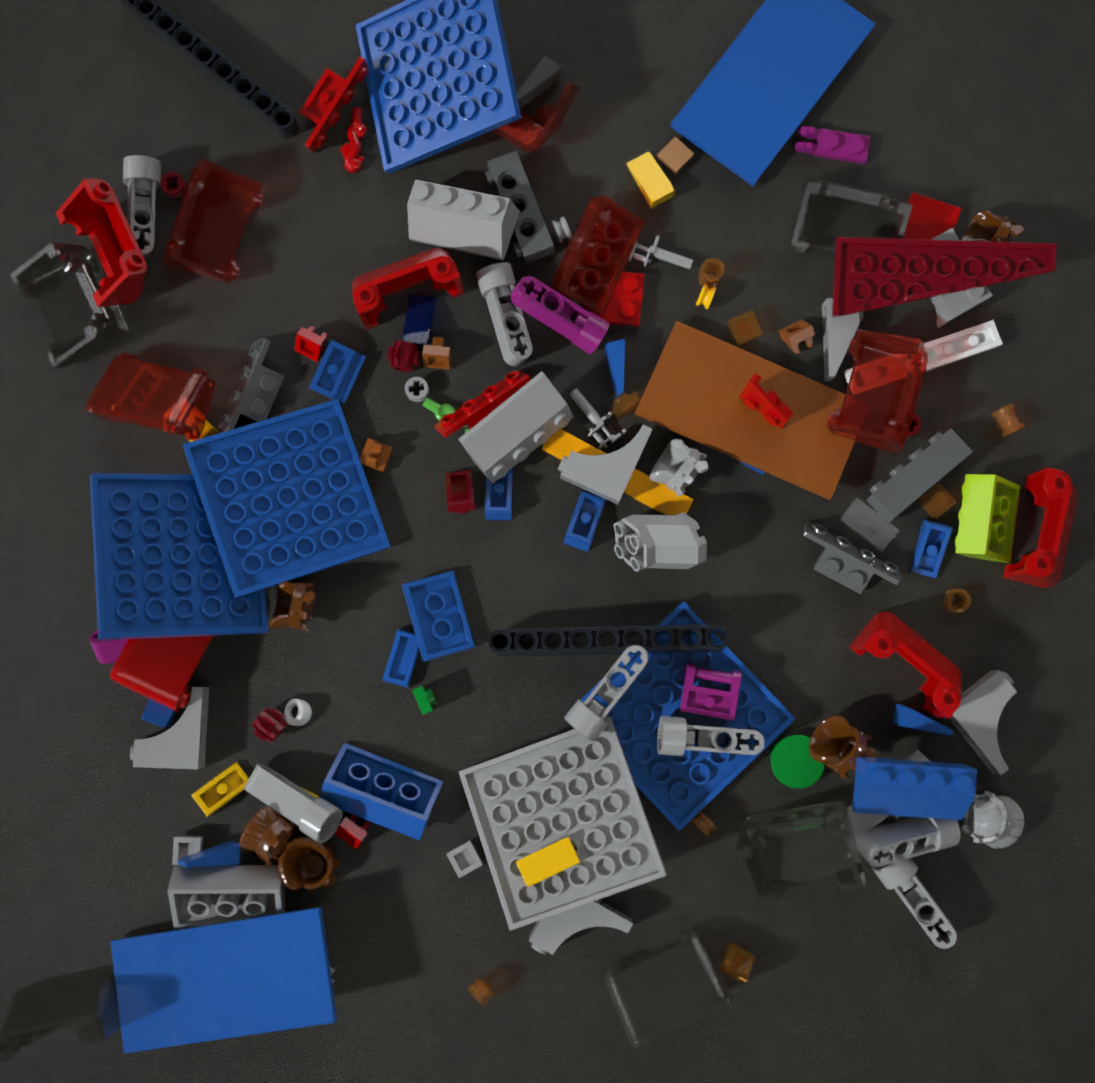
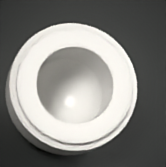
M291 699L284 710L285 720L289 725L294 726L306 724L312 716L311 706L304 700ZM297 706L298 714L293 718L291 711L293 707Z

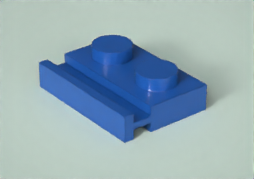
M330 340L309 389L332 400L338 399L341 404H345L366 356Z

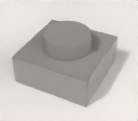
M175 836L172 865H179L177 863L180 858L203 851L204 837Z
M471 839L446 853L459 878L483 865Z

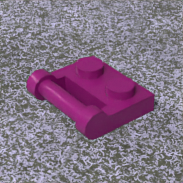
M687 663L679 711L734 721L741 672L732 671V673L700 668L696 667V664ZM694 678L730 684L729 692L693 686Z

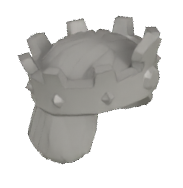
M675 438L665 448L653 467L649 478L651 481L666 484V487L680 497L686 492L684 488L694 481L698 472L703 473L708 470L707 461H704L707 454L701 453L697 449L689 448L681 439Z
M985 791V794H975L973 802L963 817L964 826L960 827L964 834H969L974 838L973 842L985 843L991 848L1002 849L1015 843L1018 840V836H1021L1025 822L1024 814L1019 805L1010 797L1003 795L995 796L994 793Z

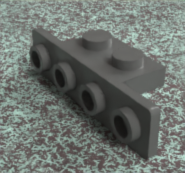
M259 339L258 342L255 341L249 352L251 359L248 366L245 365L239 375V380H241L239 387L232 392L229 398L231 406L228 413L224 414L220 419L218 428H220L219 433L233 430L240 415L256 422L267 419L284 379L283 375L261 365L271 343L270 340Z
M806 523L803 536L825 547L814 564V570L859 594L862 593L874 573L895 585L900 583L901 571L895 564L889 561L883 562L875 558V555L867 549L860 550L856 548L848 539L842 536L836 537L828 533L827 529L820 524Z

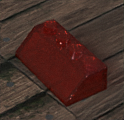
M605 195L591 198L549 287L583 309L603 315L645 221Z

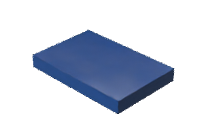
M454 570L402 584L423 662L475 647Z

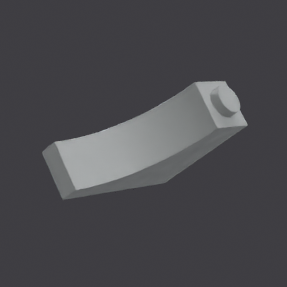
M642 425L640 431L627 445L612 453L584 455L571 451L569 457L563 456L558 470L562 471L560 479L618 505L651 434L652 428Z
M991 670L962 693L961 704L949 719L991 773L1002 775L1009 768L1002 758L998 746V721L1004 706L1017 691L1012 686L1014 684L1013 680L1006 672Z
M192 687L191 697L185 712L170 729L155 737L134 740V744L130 748V759L133 760V767L205 768L209 687Z
M596 900L537 921L529 935V942L533 943L531 947L539 953L545 955L548 952L553 955L563 941L580 930L604 926L628 933L633 922L628 916L602 901Z

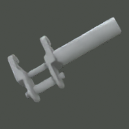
M635 229L629 247L632 251L627 253L630 256L629 261L634 258L643 261L644 266H646L647 262L651 263L652 260L649 259V256H654L687 269L691 268L693 259L657 247L659 235L656 236L653 246L649 248L637 244L636 238L639 229ZM639 248L647 251V256L634 253L635 249Z
M577 388L569 394L591 422L596 424L597 427L595 429H589L590 433L588 436L593 435L600 444L599 449L602 447L606 449L608 442L613 444L628 431L624 428L617 435L611 434L604 426V422L614 414L612 411L606 416L601 417ZM602 429L609 438L604 441L597 431Z

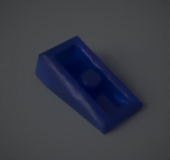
M418 295L409 296L402 341L416 344L418 348L430 345L436 298Z

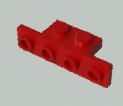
M362 56L358 58L346 79L326 68L299 111L301 115L316 124L315 129L305 143L307 149L314 153L316 148L320 149L327 138L326 132L330 126L334 127L341 114L339 112L344 104L348 105L354 96L353 89L358 82H363L367 76L368 64Z
M521 370L508 373L501 382L487 387L481 395L466 401L454 413L443 416L440 422L434 426L436 431L444 437H448L465 425L470 430L510 398L511 394L531 380L530 376Z

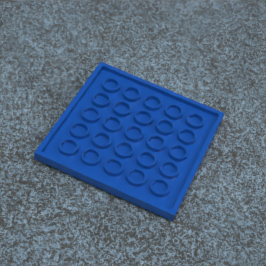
M405 0L355 25L361 56L366 59L368 64L366 82L385 172H395L521 118L497 0Z
M338 399L183 444L187 461L235 599L391 547Z
M91 473L90 489L98 640L261 634L269 631L265 589L237 599L234 597L193 475Z
M683 601L658 626L706 624ZM662 633L657 635L655 642L659 646H666L670 642V637ZM687 633L683 636L682 641L685 645L692 646L697 643L698 638L693 633ZM715 633L709 637L712 644H723ZM728 647L718 653L648 654L649 660L647 665L606 715V717L610 716L612 718L635 785L678 831L687 825L760 753L746 755L685 750L683 756L660 755L657 750V733L661 716L685 718L687 725L758 731L764 738V748L762 751L796 719ZM629 654L631 661L626 666L622 661L619 666L626 668L633 676L635 671L630 669L635 663L642 664L643 660L640 658L642 654ZM687 663L696 664V667L722 672H741L734 721L679 711ZM614 672L611 676V682L616 687H623L626 684V676L622 672ZM694 678L693 686L727 692L730 689V684L700 678ZM601 680L581 698L582 701H586ZM597 694L594 698L608 708L610 704ZM695 729L694 746L697 747L698 729ZM724 732L717 736L716 741L719 747L723 748L728 743V736ZM737 738V744L754 745V740L750 738Z

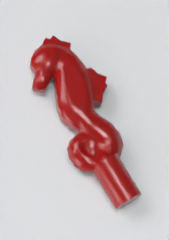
M357 107L352 108V124L346 131L350 142L348 144L345 143L340 149L345 161L344 168L348 173L352 174L361 169V164L365 160L363 156L358 157L362 147L359 138L365 136L367 130L366 126L362 124V109Z

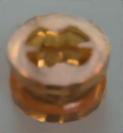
M957 588L949 590L945 594L943 602L947 610L958 613L969 608L971 598L967 591ZM955 593H957L956 596H961L963 599L960 602L961 607L959 608L958 605H953L951 602L955 599Z
M702 811L699 812L698 818L691 820L708 838L711 836L710 832L712 830L716 831L718 829Z
M477 977L475 979L476 983L474 985L470 984L468 990L481 1004L486 1005L488 1002L487 998L493 997L495 993L483 979Z

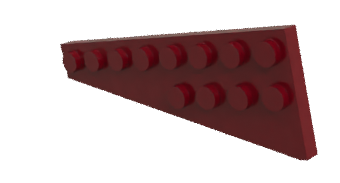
M836 237L832 317H842L1052 273L1055 271L1057 243Z

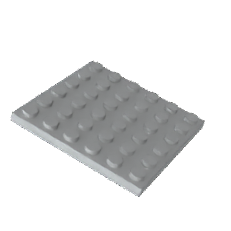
M610 716L605 718L609 724L595 742L585 737L576 729L459 771L510 931L667 875ZM569 837L580 863L531 887H527L516 861Z

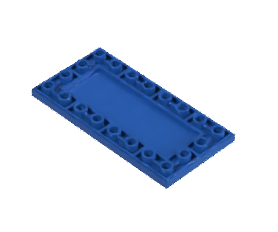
M765 0L671 122L670 127L751 186H754L876 24L843 0Z
M321 907L110 941L124 1053L335 1023L337 1021Z

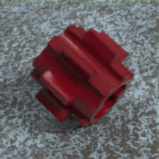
M394 341L393 347L389 346L387 354L388 362H390L389 367L397 371L413 372L414 366L419 365L420 354L417 351L418 346L411 342Z
M266 707L251 725L255 729L254 734L262 741L268 740L273 743L288 725L284 721L285 716L277 709L271 710Z

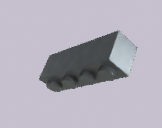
M952 428L944 434L941 431L936 433L928 440L931 444L925 450L921 447L908 457L911 460L909 464L905 467L902 463L889 473L892 477L886 483L880 480L870 489L872 495L866 501L887 524L973 452Z

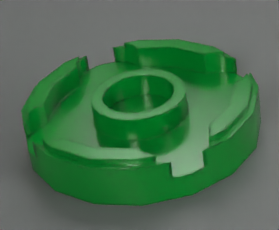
M789 735L783 737L775 744L770 755V764L773 775L779 782L790 788L802 789L813 785L819 780L824 770V764L815 761L810 756L809 741L811 738L804 735Z

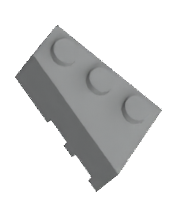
M953 228L931 239L960 241ZM988 287L931 298L938 318L936 320L937 327L940 328L992 297L993 295Z

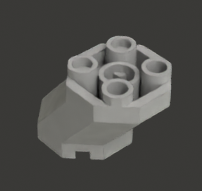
M684 512L675 516L631 515L614 523L615 553L619 559H624L636 572L645 568L690 569L707 560L706 539L704 536H698L696 530L700 529L697 521Z

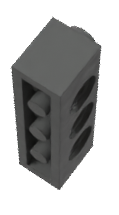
M517 151L487 161L488 171L485 172V176L489 186L495 187L497 192L495 196L510 198L514 205L525 207V210L519 213L513 230L516 242L512 244L517 258L522 257L524 264H528L554 254L553 242ZM507 181L516 184L512 189H506L502 185ZM525 228H530L534 231V234L525 237L521 234V231Z

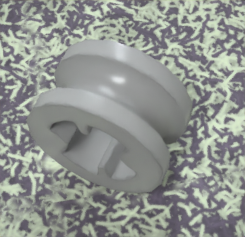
M563 216L560 217L558 222H555V220L551 221L553 232L559 243H562L564 238L568 240L572 238L569 226Z
M412 377L405 384V392L407 397L413 402H421L428 397L429 387L423 378ZM416 383H419L420 387L424 386V390H421L418 396H415L414 392L410 393V389H413Z

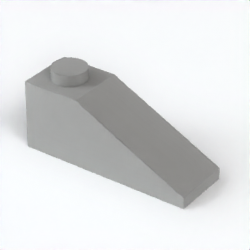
M827 298L822 304L825 382H830L836 376L856 330L863 320V312L842 317H832V298Z

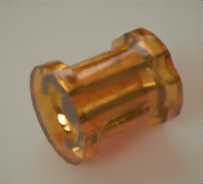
M716 258L705 260L699 272L698 280L703 286L706 283L709 288L716 287L724 274L723 263ZM707 270H708L709 272L715 271V272H716L715 277H714L713 274L707 275V274H706V273H707Z
M1013 403L991 414L993 418L996 417L1001 426L1003 437L1025 426L1017 418L1013 410Z

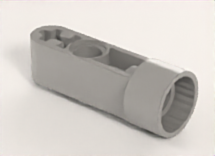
M132 155L123 159V183L128 186L127 221L136 241H138L139 235H143L141 246L144 249L141 252L144 259H146L154 247L156 188L161 186V162L149 156ZM139 215L144 217L147 221V224H138L135 221L134 216Z
M510 263L493 264L480 269L476 273V278L482 297L486 298L503 359L510 366H519L532 354L533 347L522 310L515 306L511 300V292L517 283ZM505 322L511 323L515 331L509 330Z
M639 645L628 647L586 701L577 700L564 717L565 720L585 737L595 742L609 724L605 719L606 715L647 665L649 656L646 649ZM640 651L642 653L640 658L643 662L642 664L635 663L630 670L635 671L632 676L626 668L619 665L623 661L626 666L631 661L629 653ZM614 672H622L626 676V684L623 687H616L612 684L611 676ZM596 694L610 704L608 708L594 698Z
M661 716L659 720L657 750L660 755L683 756L685 750L756 755L764 748V738L761 733L755 730L687 725L686 719L682 717ZM695 729H698L697 747L694 746ZM722 732L728 736V743L723 748L719 747L716 741L717 736ZM737 738H750L754 740V745L737 744Z
M257 763L244 786L247 792L297 824L301 832L320 844L329 840L341 823L342 810L323 798L317 799L263 764Z
M912 817L861 832L854 841V847L871 866L880 867L932 851L935 852L956 846L960 841V828L957 820Z
M912 858L880 867H872L886 889H894L937 947L947 949L955 944L957 940L956 931L948 917L915 874L918 866ZM924 905L932 906V910L927 914L919 913L920 908ZM938 922L939 926L946 933L942 935L937 931L934 924Z

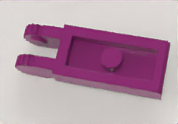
M807 126L798 128V136L816 139V145L809 142H797L795 150L798 152L865 164L867 161L870 136L820 128L818 130L815 127Z

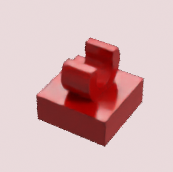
M311 326L308 329L301 327L296 335L295 351L318 362L323 356L327 333L324 332L319 336L314 333L315 327Z
M352 814L350 819L345 817L337 828L335 835L356 850L366 837V830L370 822L366 821L363 826L359 827L355 824L357 816Z

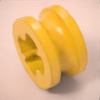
M704 283L696 305L702 304L708 310L716 287L709 288Z

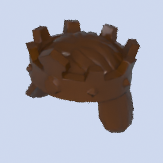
M981 210L971 220L961 241L1009 242L1011 235L1018 237L1024 233V229L1021 225H1017L1018 221L1010 220L1007 216L997 217L989 210Z
M288 581L277 585L276 605L273 618L269 622V627L277 629L288 626L289 628L307 632L309 626L304 623L307 620H311L314 601L317 599L315 593L309 590L315 589V584L313 582H296L295 584Z
M840 715L827 717L826 720L816 727L809 741V753L812 759L827 765L835 774L838 773L842 778L848 777L847 771L850 769L856 771L857 757L877 758L875 749L867 747V742L870 743L872 741L871 737L850 726L847 719Z
M271 806L261 808L249 821L240 837L239 845L243 849L255 851L256 855L260 856L268 866H271L273 864L271 861L272 857L276 861L279 860V857L282 856L281 851L292 841L293 833L300 837L306 834L300 831L297 824L285 816H281Z
M298 837L290 841L281 851L282 856L279 857L278 872H280L279 875L284 885L294 890L303 888L310 891H316L317 888L324 885L327 888L335 885L337 877L333 873L335 867H339V860L335 859L331 850L333 846L330 843L320 844L310 837Z

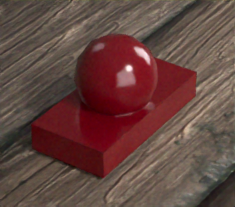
M471 470L446 473L448 513L465 514L474 510L475 499Z

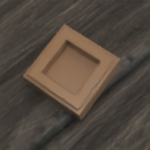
M676 136L657 154V158L675 175L694 156V153Z

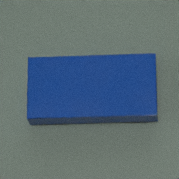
M397 629L382 681L409 688L420 651L415 634Z

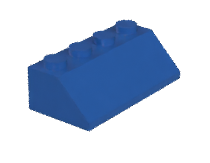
M343 743L323 782L320 798L325 799L340 810L420 841L443 781Z
M857 757L852 812L962 820L975 798L977 770L965 764Z

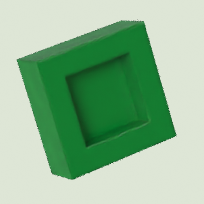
M420 686L412 690L422 715L435 710L433 705L437 702L431 689L426 690L425 686Z

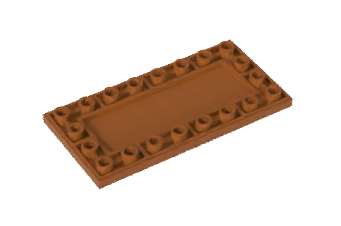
M676 321L635 411V415L830 500L835 492L870 405ZM755 373L762 378L758 383L766 393L769 390H773L779 399L793 412V415L782 429L778 426L770 425L764 419V415L757 410L749 409L743 403V399L739 397Z

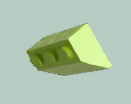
M966 474L965 482L962 485V507L958 514L959 530L955 538L956 553L970 558L1011 563L1020 485L997 475Z

